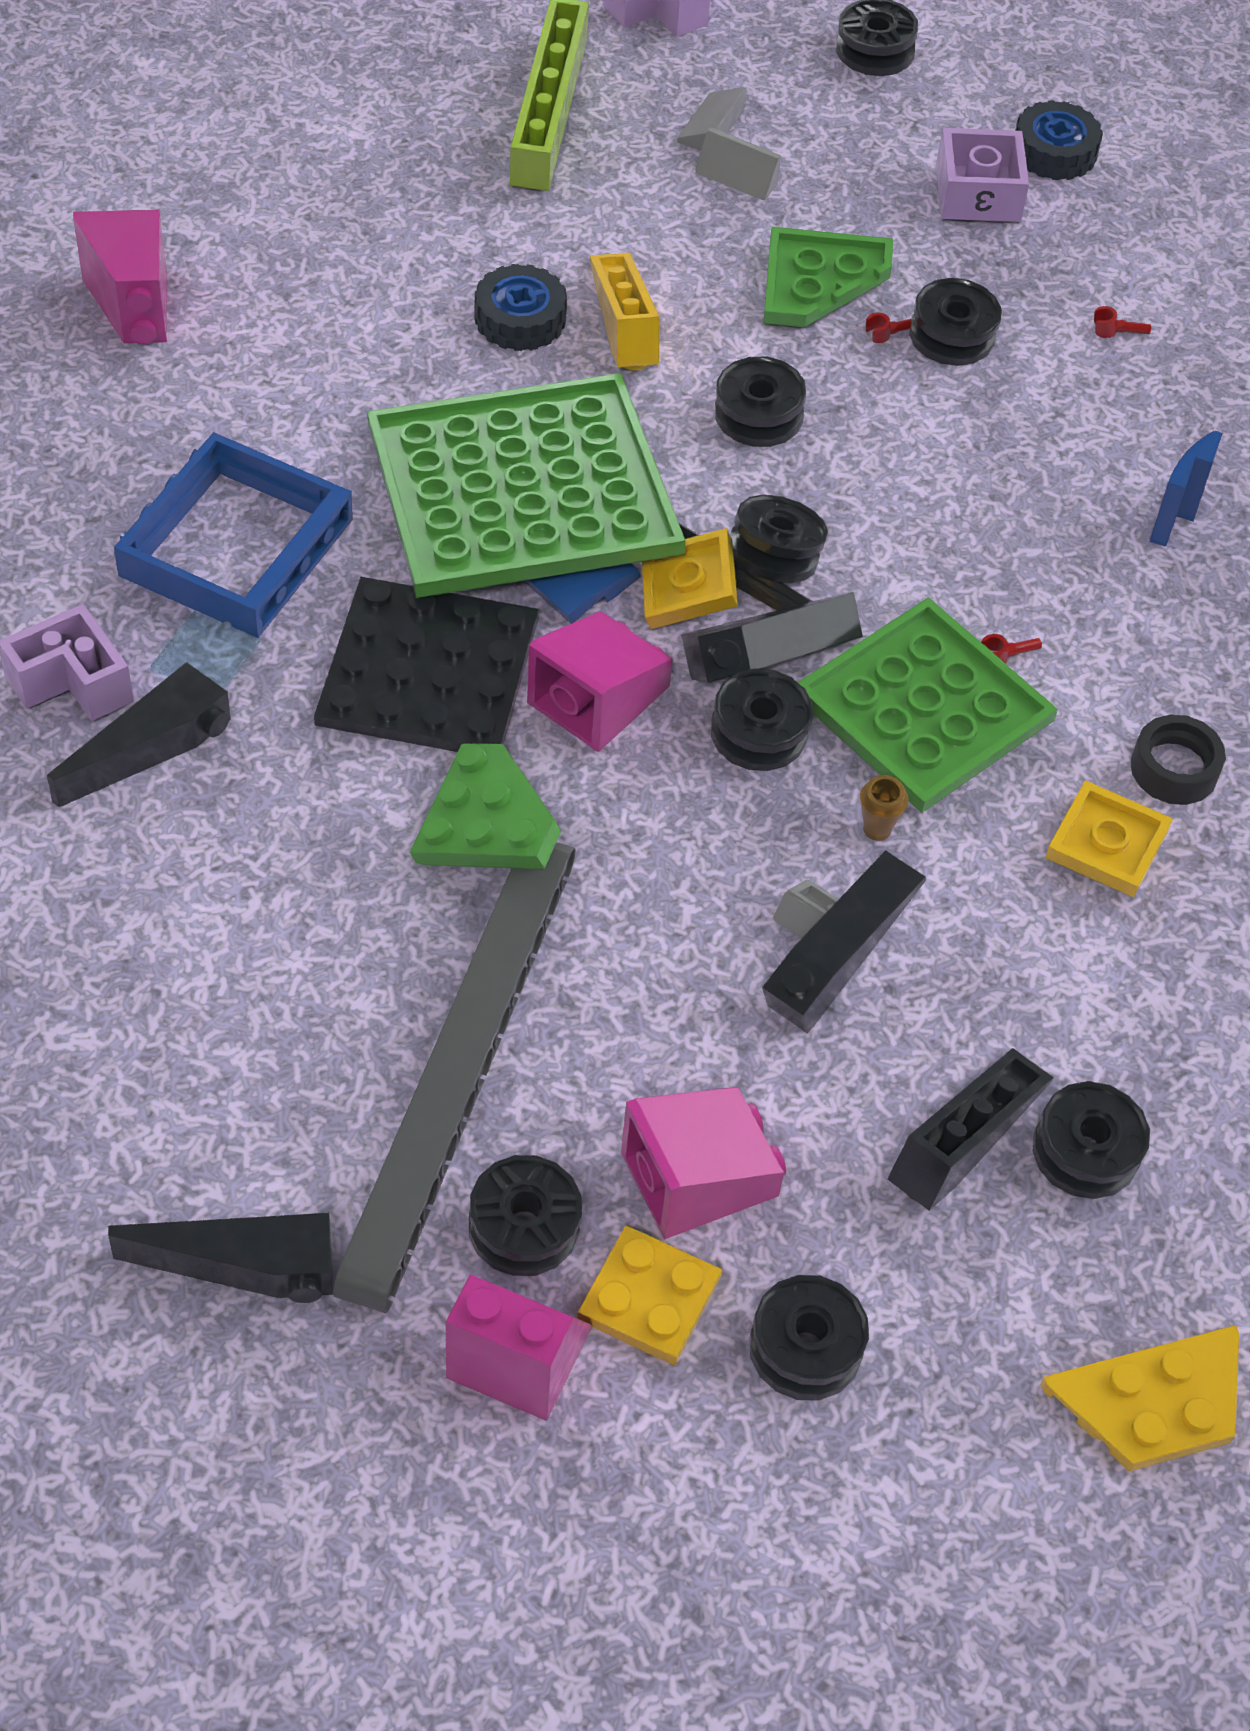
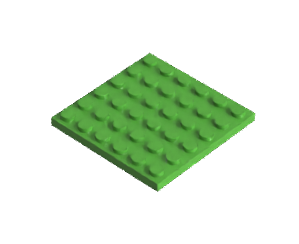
M621 373L367 411L368 427L416 598L685 554V538Z

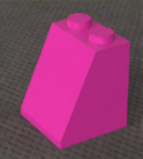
M160 209L73 212L82 280L123 343L150 344L167 342V269Z
M599 611L539 637L529 644L527 703L599 752L670 687L673 659L667 656L660 647L649 644L631 632L624 623L615 621L602 611Z
M739 1087L635 1098L626 1102L621 1154L664 1240L779 1196L783 1175L786 1174L784 1158L776 1145L770 1146L763 1134L762 1118L757 1107L753 1103L747 1104Z
M470 1274L445 1321L446 1378L547 1421L592 1329V1325Z

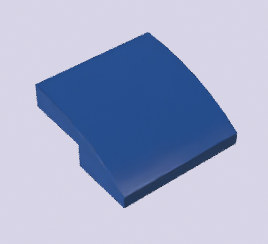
M1212 431L1190 447L1178 461L1168 481L1149 542L1167 546L1176 517L1194 522L1223 433Z
M628 563L536 578L524 582L572 624L601 598L609 602L617 597L641 574L633 564Z

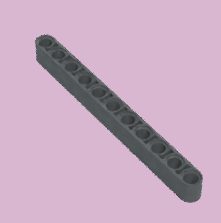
M556 842L545 869L511 868L342 1259L334 1283V1297L385 1314L389 1311L393 1301L388 1300L389 1296L395 1297L412 1257L407 1252L409 1249L414 1251L431 1211L426 1209L427 1204H434L449 1165L445 1164V1161H451L467 1124V1122L462 1120L464 1117H470L485 1081L480 1079L481 1075L487 1076L502 1038L497 1036L499 1033L504 1034L519 999L514 997L515 993L521 994L535 958L531 957V954L538 953L551 921L547 916L548 914L553 915L567 883V881L563 880L564 876H570L575 859V847Z

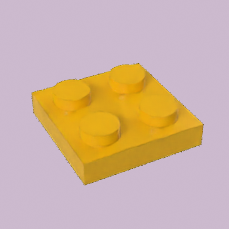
M727 528L685 539L684 555L642 561L645 619L650 629L738 607L733 543Z
M1085 780L1052 839L1045 858L1134 898L1171 827L1173 818Z
M625 1225L578 1310L577 1319L587 1322L601 1332L676 1366L721 1279L723 1269Z

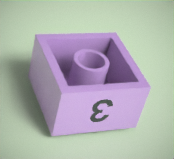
M943 128L936 161L941 219L1021 222L1029 187L1022 131Z

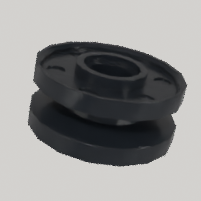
M858 0L846 6L839 16V35L837 36L836 52L845 65L862 74L872 76L897 74L908 68L914 60L918 20L913 11L901 3L892 0Z
M959 278L937 279L925 285L916 296L909 336L914 347L926 358L947 365L961 366L973 364L987 357L993 349L996 341V332L1001 323L1002 308L996 296L982 285Z
M761 356L747 357L734 361L722 370L716 382L715 419L723 433L736 442L752 447H772L787 442L799 432L804 420L803 406L806 401L805 380L797 369L785 361Z
M774 495L752 496L740 503L734 520L735 526L732 528L730 536L733 543L734 561L741 568L757 577L783 583L805 581L815 574L820 558L819 552L823 550L828 529L824 520L814 510L798 501Z
M754 668L737 672L723 682L716 694L714 712L711 718V738L721 755L730 763L742 768L771 771L785 767L801 755L807 743L808 730L813 719L812 701L803 686L792 677L776 670Z
M1092 1081L1069 1084L1053 1094L1044 1108L1041 1120L1034 1131L1032 1152L1041 1173L1053 1186L1072 1196L1089 1199L1113 1196L1130 1185L1149 1149L1150 1127L1143 1110L1129 1095L1117 1088ZM1084 1137H1089L1095 1140L1098 1144L1091 1143Z
M514 1155L494 1162L478 1177L470 1194L469 1238L477 1255L489 1266L512 1276H537L555 1269L572 1253L580 1232L582 1197L573 1177L560 1165L537 1155ZM520 1211L529 1212L536 1216V1218L521 1220L515 1217L514 1214Z
M796 1275L777 1282L762 1296L749 1336L750 1358L759 1377L776 1392L795 1400L820 1401L840 1393L855 1379L869 1340L868 1317L859 1299L841 1283L821 1275ZM810 1333L815 1335L820 1341L808 1342L803 1340L798 1334Z

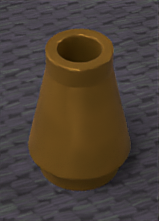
M880 775L872 778L862 788L860 801L865 835L876 841L885 840L891 835L892 829L908 805L907 792L898 779L888 775Z

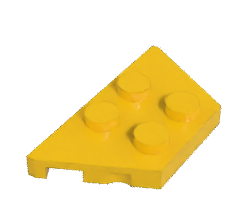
M1234 1325L1044 1376L1040 1386L1050 1399L1055 1396L1078 1418L1076 1423L1092 1438L1104 1442L1108 1447L1109 1453L1129 1472L1230 1444L1235 1437L1239 1330Z

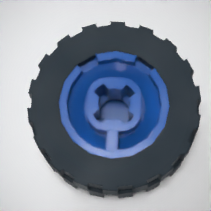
M1050 100L1044 103L1038 102L1034 103L1032 107L1028 106L1025 108L1023 114L1020 113L1015 131H1022L1027 171L1033 172L1042 178H1052V180H1071L1074 177L1086 175V172L1088 170L1091 171L1097 161L1102 141L1103 130L1100 129L1101 124L1099 120H1096L1094 115L1090 111H1085L1083 107L1075 106L1065 101L1055 102V100Z
M511 264V266H501L493 272H488L484 275V279L478 282L477 291L475 290L474 320L475 325H478L479 333L484 335L490 343H495L503 349L510 348L514 349V351L530 349L531 351L551 344L552 340L559 338L561 330L565 328L567 310L566 289L564 284L561 285L560 279L556 275H551L548 270L544 268L539 269L535 265L529 264L527 266Z

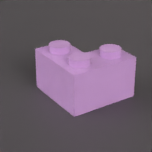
M604 0V8L624 28L656 16L678 37L708 25L710 0Z
M84 603L0 640V656L5 678L26 709L70 690L89 719L93 721L134 702L128 665Z

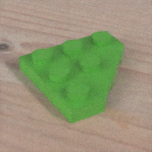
M771 227L763 323L805 328L890 279L892 270L893 238Z
M461 744L410 850V854L416 863L422 865L545 869L561 830L503 744Z

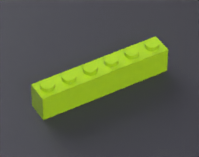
M549 1L510 147V186L544 191L550 190L587 43L589 2Z

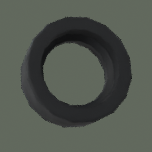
M1169 714L1158 717L1145 725L1141 730L1131 757L1132 775L1139 787L1155 799L1168 804L1180 805L1199 802L1210 795L1215 789L1226 761L1225 745L1217 732L1203 721L1187 715ZM1163 744H1178L1189 748L1200 756L1205 764V769L1192 775L1177 774L1165 769L1156 762L1151 754L1152 748Z

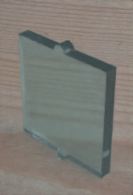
M194 611L151 664V670L168 677L188 662L225 689L258 647L260 639L233 628L228 621L221 623Z

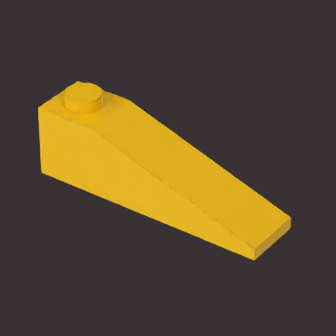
M630 252L590 255V264L606 334L617 367H623L627 370H642L648 365L659 364V314Z

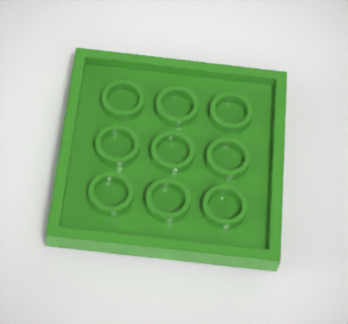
M929 597L798 682L805 688L812 701L813 714L879 775H888L898 779L907 792L908 801L921 813L1055 721L1058 711L1051 702Z

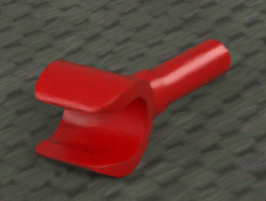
M1101 306L1094 311L1095 333L1099 337L1111 338L1116 332L1150 334L1151 324L1117 320V311L1112 307Z
M879 312L872 313L866 318V332L873 330L872 341L874 343H884L889 340L891 334L908 330L911 325V319L890 322V318L886 314Z
M993 633L988 634L981 641L990 651H997L993 653L1005 664L1008 657L1042 648L1040 638L1008 643L1004 636Z

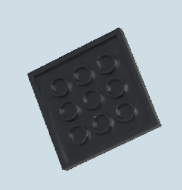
M361 576L314 714L315 726L458 752L461 744H504L529 655V644L532 643L538 623L539 609L455 593L416 598L414 588L411 585Z

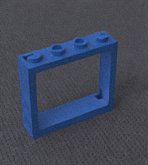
M213 432L198 450H193L189 461L183 468L168 479L164 490L152 503L145 505L139 519L127 532L120 534V541L114 546L113 553L116 559L118 576L259 638L352 522V491ZM220 474L312 514L245 597L151 556Z

